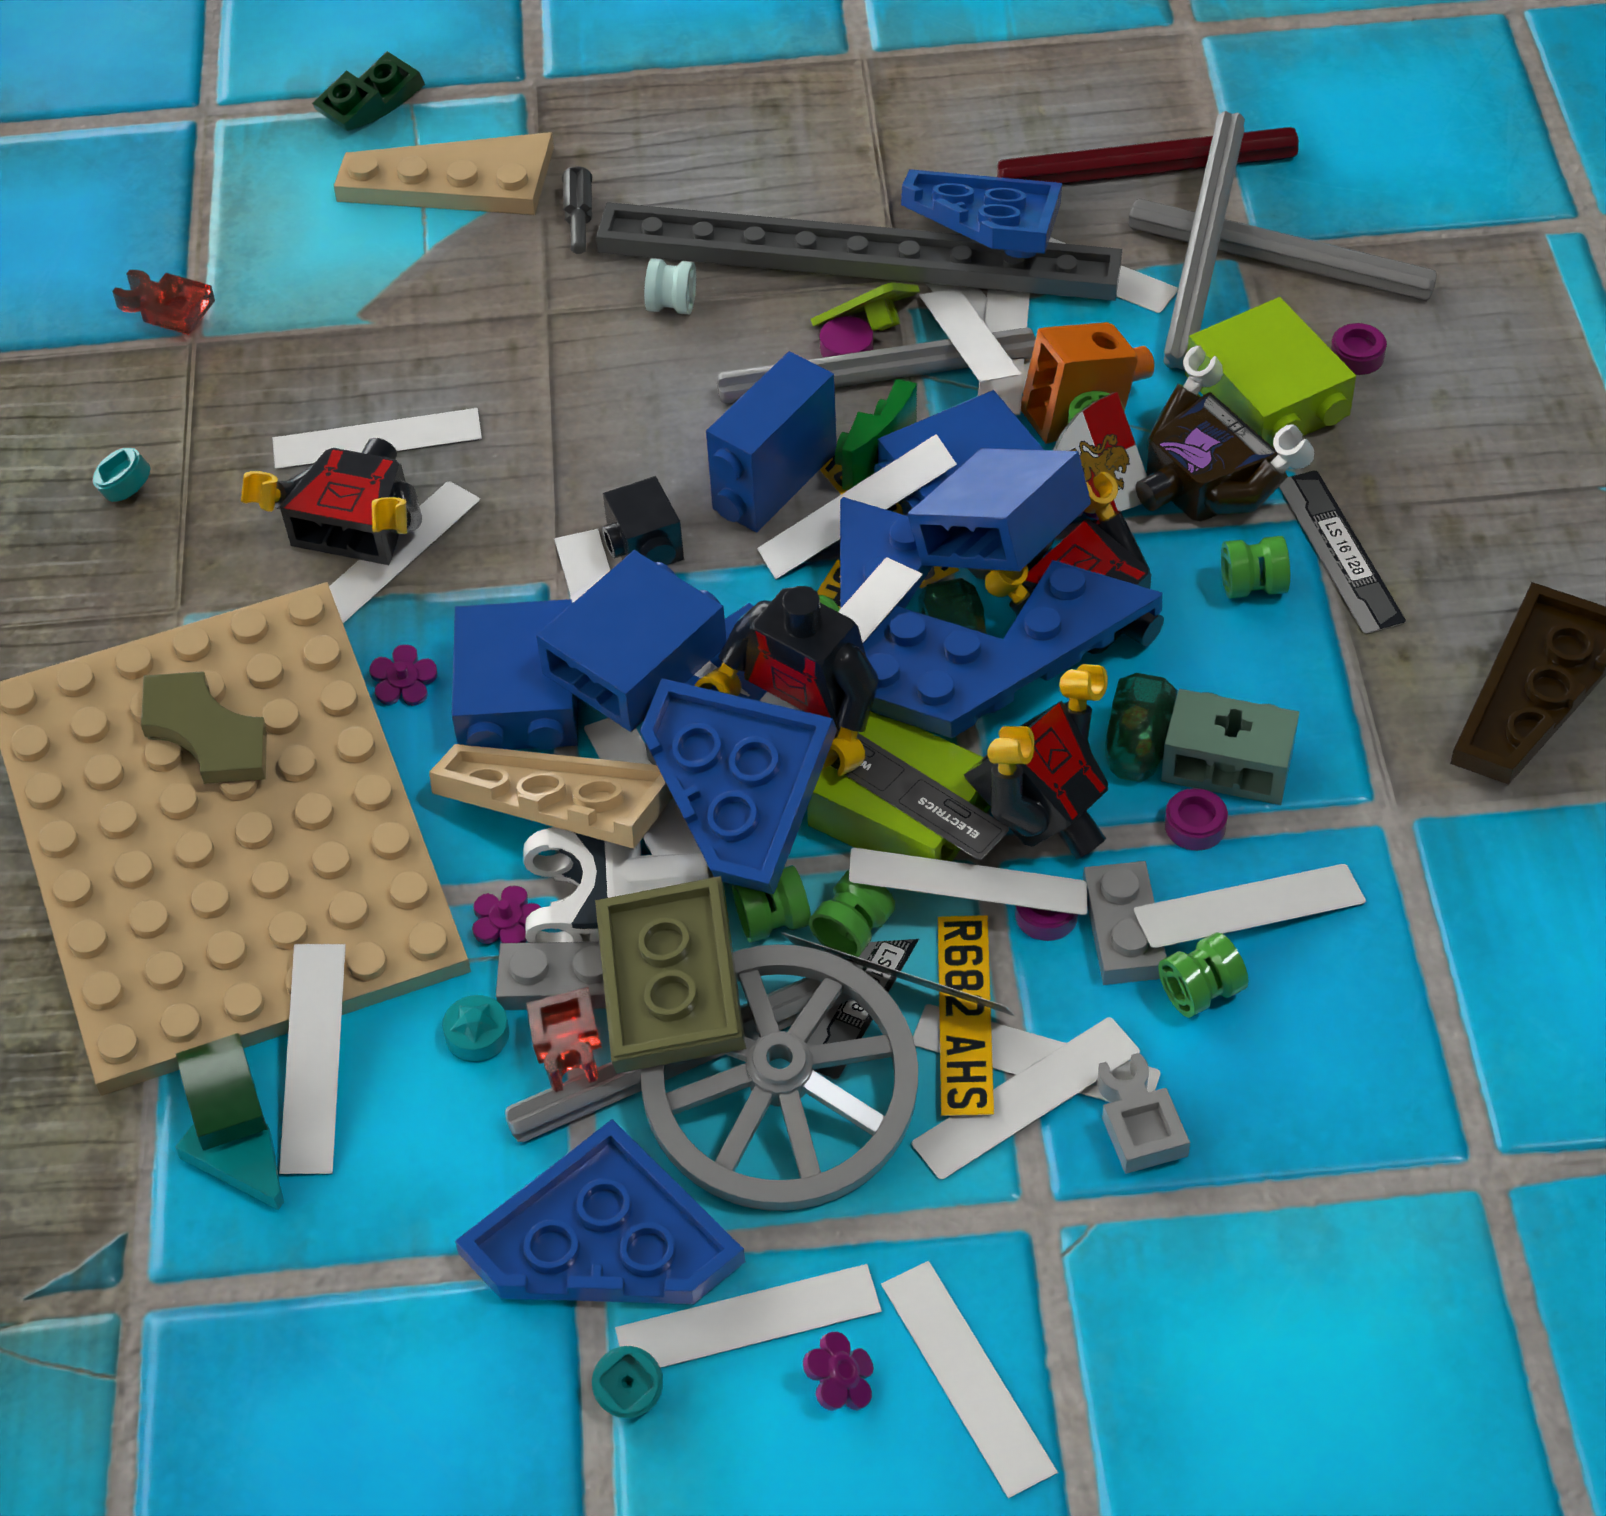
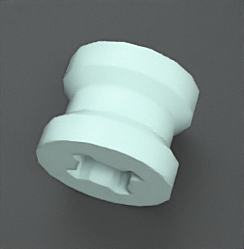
M650 259L646 271L644 289L646 310L660 312L664 307L674 308L678 314L690 315L696 293L695 263L682 261L677 266L667 265L662 259Z

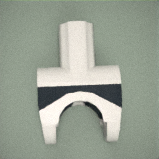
M556 827L537 831L524 843L523 862L526 869L535 875L554 877L555 881H567L578 887L574 893L566 898L551 902V906L542 907L530 913L525 923L526 940L528 943L599 942L595 900L708 879L707 862L702 853L641 856L640 842L633 849ZM547 850L560 851L559 854L552 856L539 855L542 851ZM553 928L560 929L563 931L556 933H548L541 930Z

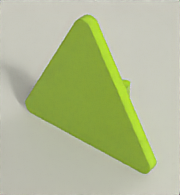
M887 283L810 320L813 327L838 317L850 316L865 311L872 330L879 329V331H883L900 324L894 302L919 294L920 290L918 285Z

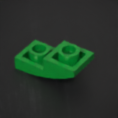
M895 379L887 400L879 399L874 415L858 411L849 433L842 432L840 434L835 450V464L842 466V489L849 490L874 474V466L878 464V438L917 422V383Z

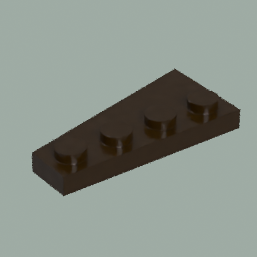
M1531 582L1454 747L1450 764L1508 785L1514 780L1606 676V606Z

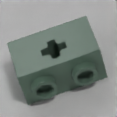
M1179 689L1164 745L1161 782L1281 805L1294 750L1300 712L1279 708L1272 704H1257L1221 697L1209 692L1200 693Z

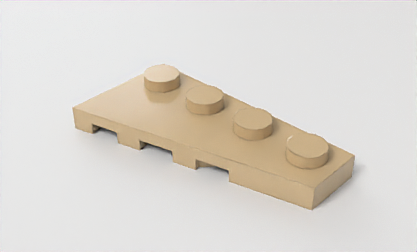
M552 132L346 152L334 183L337 202L535 215L554 149Z
M454 744L429 771L432 794L633 849L673 799L658 766L652 764Z

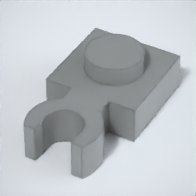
M1140 1053L1131 1055L1130 1071L1133 1078L1129 1080L1115 1078L1107 1062L1099 1063L1098 1089L1101 1095L1111 1102L1103 1105L1102 1119L1125 1174L1188 1157L1190 1141L1167 1088L1152 1092L1147 1091L1149 1067L1145 1058Z

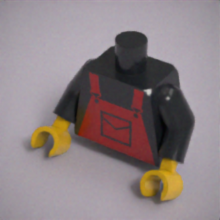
M381 438L369 439L361 453L334 447L327 449L312 466L287 481H278L275 475L262 471L246 472L243 476L241 502L245 504L257 502L262 510L268 512L280 509L290 545L294 547L389 565L399 534L415 531L422 523V514L416 491L411 484L405 481L402 465L396 460L397 451L391 443Z
M1100 472L1093 478L1094 486L1098 490L1100 498L1093 493L1091 486L1086 482L1091 504L1084 512L1096 513L1099 520L1093 522L1086 518L1029 571L1026 565L1021 571L991 570L986 575L985 588L988 593L996 597L1008 595L1012 599L1009 606L1015 612L1016 618L1052 560L1150 589L1152 576L1150 568L1122 512H1114L1110 504L1118 493L1117 482L1111 474ZM1148 612L1114 632V641L1124 633L1141 645L1148 646L1160 633L1164 617L1160 614L1154 616ZM1113 642L1103 648H1094L1087 652L1091 654L1103 653Z
M807 586L785 588L772 601L763 600L758 602L736 622L718 656L722 661L721 666L700 678L695 686L711 689L714 685L719 692L738 696L741 692V681L737 673L738 671H744L745 680L800 710L833 718L836 728L840 731L838 737L833 739L823 768L832 765L839 757L838 776L855 770L862 765L865 759V749L857 735L858 732H865L879 682L877 672L866 657L858 625L851 618L820 603L818 593L813 588Z
M1081 664L1077 670L1070 669L1065 672L1060 678L1059 687L1062 695L1069 698V702L1063 704L1060 701L1020 726L1001 727L998 733L999 738L990 743L987 755L964 774L968 782L989 804L993 817L1009 827L1024 845L1033 847L1058 833L1073 856L1079 859L1106 840L1105 835L1087 811L1108 791V781L1096 762L1088 741L1092 708L1087 705V700L1098 701L1106 692L1108 676L1103 666Z

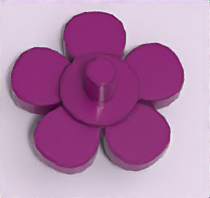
M399 645L394 649L392 653L394 663L386 657H378L372 661L369 672L371 678L379 682L375 687V696L377 700L385 705L397 703L401 693L406 704L411 706L421 704L428 696L425 685L434 682L438 674L434 661L429 658L418 661L417 650L411 645Z
M520 886L506 887L501 893L500 901L493 894H483L476 899L473 905L474 913L479 918L472 927L474 937L484 944L493 943L499 937L501 943H526V918L531 912L541 908V906L535 903L527 904L528 894Z
M840 1332L825 1334L820 1339L821 1349H813L806 1353L803 1358V1369L807 1377L820 1381L816 1389L817 1401L821 1406L830 1411L841 1408L845 1403L849 1408L856 1411L866 1407L871 1401L872 1391L870 1385L864 1379L869 1377L874 1369L869 1354L862 1348L851 1351L850 1342Z

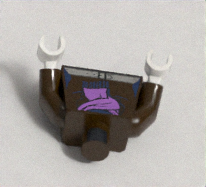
M1195 346L1186 353L1183 360V366L1189 375L1184 386L1177 384L1146 443L1148 449L1147 477L1136 483L1137 496L1142 505L1149 511H1155L1172 501L1191 520L1199 522L1217 515L1252 513L1288 477L1285 471L1289 467L1301 469L1310 465L1314 459V448L1307 439L1302 440L1303 434L1295 425H1286L1276 433L1273 440V448L1211 392L1201 397L1198 393L1202 387H1211L1221 380L1223 368L1221 362L1214 356L1206 369L1197 371L1198 367L1203 363L1206 353L1201 346Z

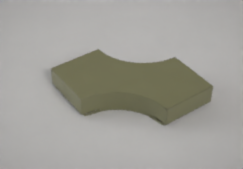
M204 671L144 675L141 727L145 737L152 740L170 741L188 750L200 764V773L204 784L266 779L267 727L264 717L240 715L221 706L210 694Z

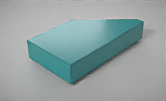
M267 1123V1130L204 1151L193 1124L175 1146L181 1160L277 1210L283 1205L284 1199L275 1161L274 1145Z

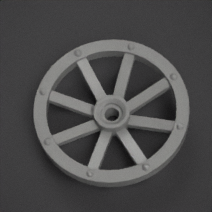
M763 945L735 951L733 955L737 982L740 981L759 1038L755 1041L745 1037L746 1049L724 1054L747 1063L668 1093L665 1090L666 1064L641 1069L642 1098L650 1128L663 1152L683 1175L705 1191L728 1202L761 1210L785 1211L814 1207L836 1200L854 1191L879 1172L893 1156L909 1128L918 1089L917 1052L910 1028L898 1005L888 992L874 978L845 959L818 949L797 945ZM777 974L795 975L822 982L788 1032L779 1030L761 976ZM841 992L855 1000L872 1017L883 1034L814 1046H807L806 1044ZM891 1057L894 1069V1090L886 1115H882L816 1073L813 1069ZM782 1058L790 1064L785 1068L777 1069L769 1063L774 1059ZM750 1087L752 1092L715 1161L711 1160L686 1137L673 1115ZM805 1094L813 1097L872 1135V1138L852 1157L822 1173L801 1102V1098ZM769 1105L781 1106L800 1176L799 1179L766 1180L735 1172Z

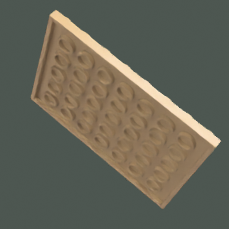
M328 582L0 681V750L94 1081L101 1096L177 1071L179 1066L176 1053L239 1033L243 1048L288 1034L294 944H346L342 1015L471 972L469 959ZM204 671L210 694L221 706L240 715L264 717L267 727L266 779L204 784L200 773V764L188 750L170 741L152 740L145 737L141 727L144 675Z

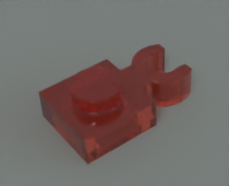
M129 270L126 273L131 290L115 287L112 291L116 306L120 310L125 312L140 311L143 322L187 335L192 332L215 302L211 285L165 273L159 282L150 280L149 275L141 270Z
M589 987L527 1002L526 1006L533 1047L539 1064L544 1063L552 1089L555 1092L563 1090V1075L575 1068L585 1071L589 1083L596 1082L599 1071L592 1050L602 1048Z

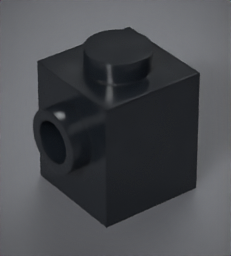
M656 476L603 493L607 525L602 527L607 549L613 559L621 557L623 560L633 550H636L653 562H661L667 566L684 560L681 523Z

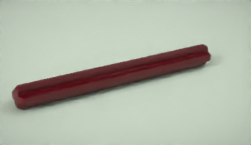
M1284 127L1244 132L1237 164L1295 157L1298 154L1299 139L1295 128ZM1213 136L1001 159L997 164V177L1065 184L1206 168Z

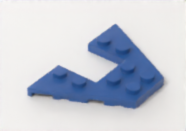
M842 497L840 500L841 608L886 557L923 574L863 642L866 657L877 672L879 679L871 709L873 713L954 738L975 725L977 719L982 715L995 713L1015 701L1014 692L1039 677L1045 681L1052 679L1080 662L1082 655L1094 648H1103L1113 642L1114 632L1148 612L1156 616L1162 611V592L1052 560L1003 639L905 609L933 567L922 566L908 516L846 497Z

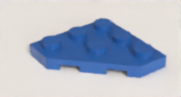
M909 169L902 184L901 205L991 249L1005 250V254L1008 256L1030 258L1034 257L1036 253H1046L1061 204L1062 183Z
M661 678L640 733L713 876H721L722 882L774 895L837 732L833 718Z
M613 1119L455 1240L458 1254L500 1299L695 1304L745 1263L744 1248Z

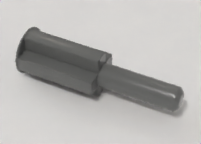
M575 166L565 170L562 175L563 210L565 211V220L570 223L571 251L575 254H582L586 251V223L592 219V174L584 167Z

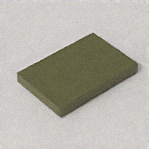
M721 876L595 900L611 1061L616 1074L746 1049L725 889Z

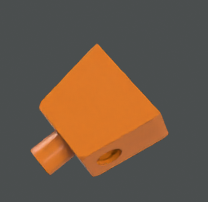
M1108 322L1039 328L1021 400V412L1046 444L1055 442L1068 425L1070 403L1075 397L1084 392L1103 391L1109 394L1118 392L1120 401L1125 409L1132 382L1150 378L1154 373L1152 353L1146 346L1132 348L1118 329Z

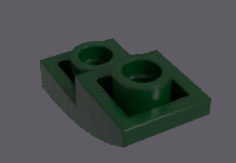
M387 51L359 78L346 70L312 104L315 110L349 131L372 123L387 115L416 94L425 83L419 71Z
M239 1033L176 1053L192 1119L203 1151L268 1129Z

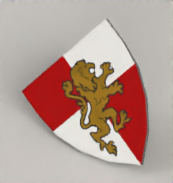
M1113 392L1094 401L1077 413L1061 432L1053 450L1079 451L1085 480L1091 486L1093 493L1099 498L1100 494L1094 486L1093 478L1100 472L1111 474L1118 485L1117 496L1110 503L1115 512L1124 511L1142 504L1137 496L1135 486L1138 481L1147 477L1118 392Z

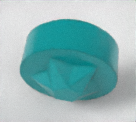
M122 448L112 452L101 461L94 472L93 484L108 501H121L136 493L144 485L150 474V465L135 448Z
M483 995L464 997L452 1004L444 1015L442 1026L447 1046L455 1056L462 1060L477 1062L490 1059L505 1047L509 1039V1025L506 1012L502 1005L491 997Z
M634 1346L617 1347L603 1355L596 1364L592 1375L593 1394L599 1405L611 1415L620 1418H636L649 1412L660 1399L663 1390V1374L658 1362L645 1350Z

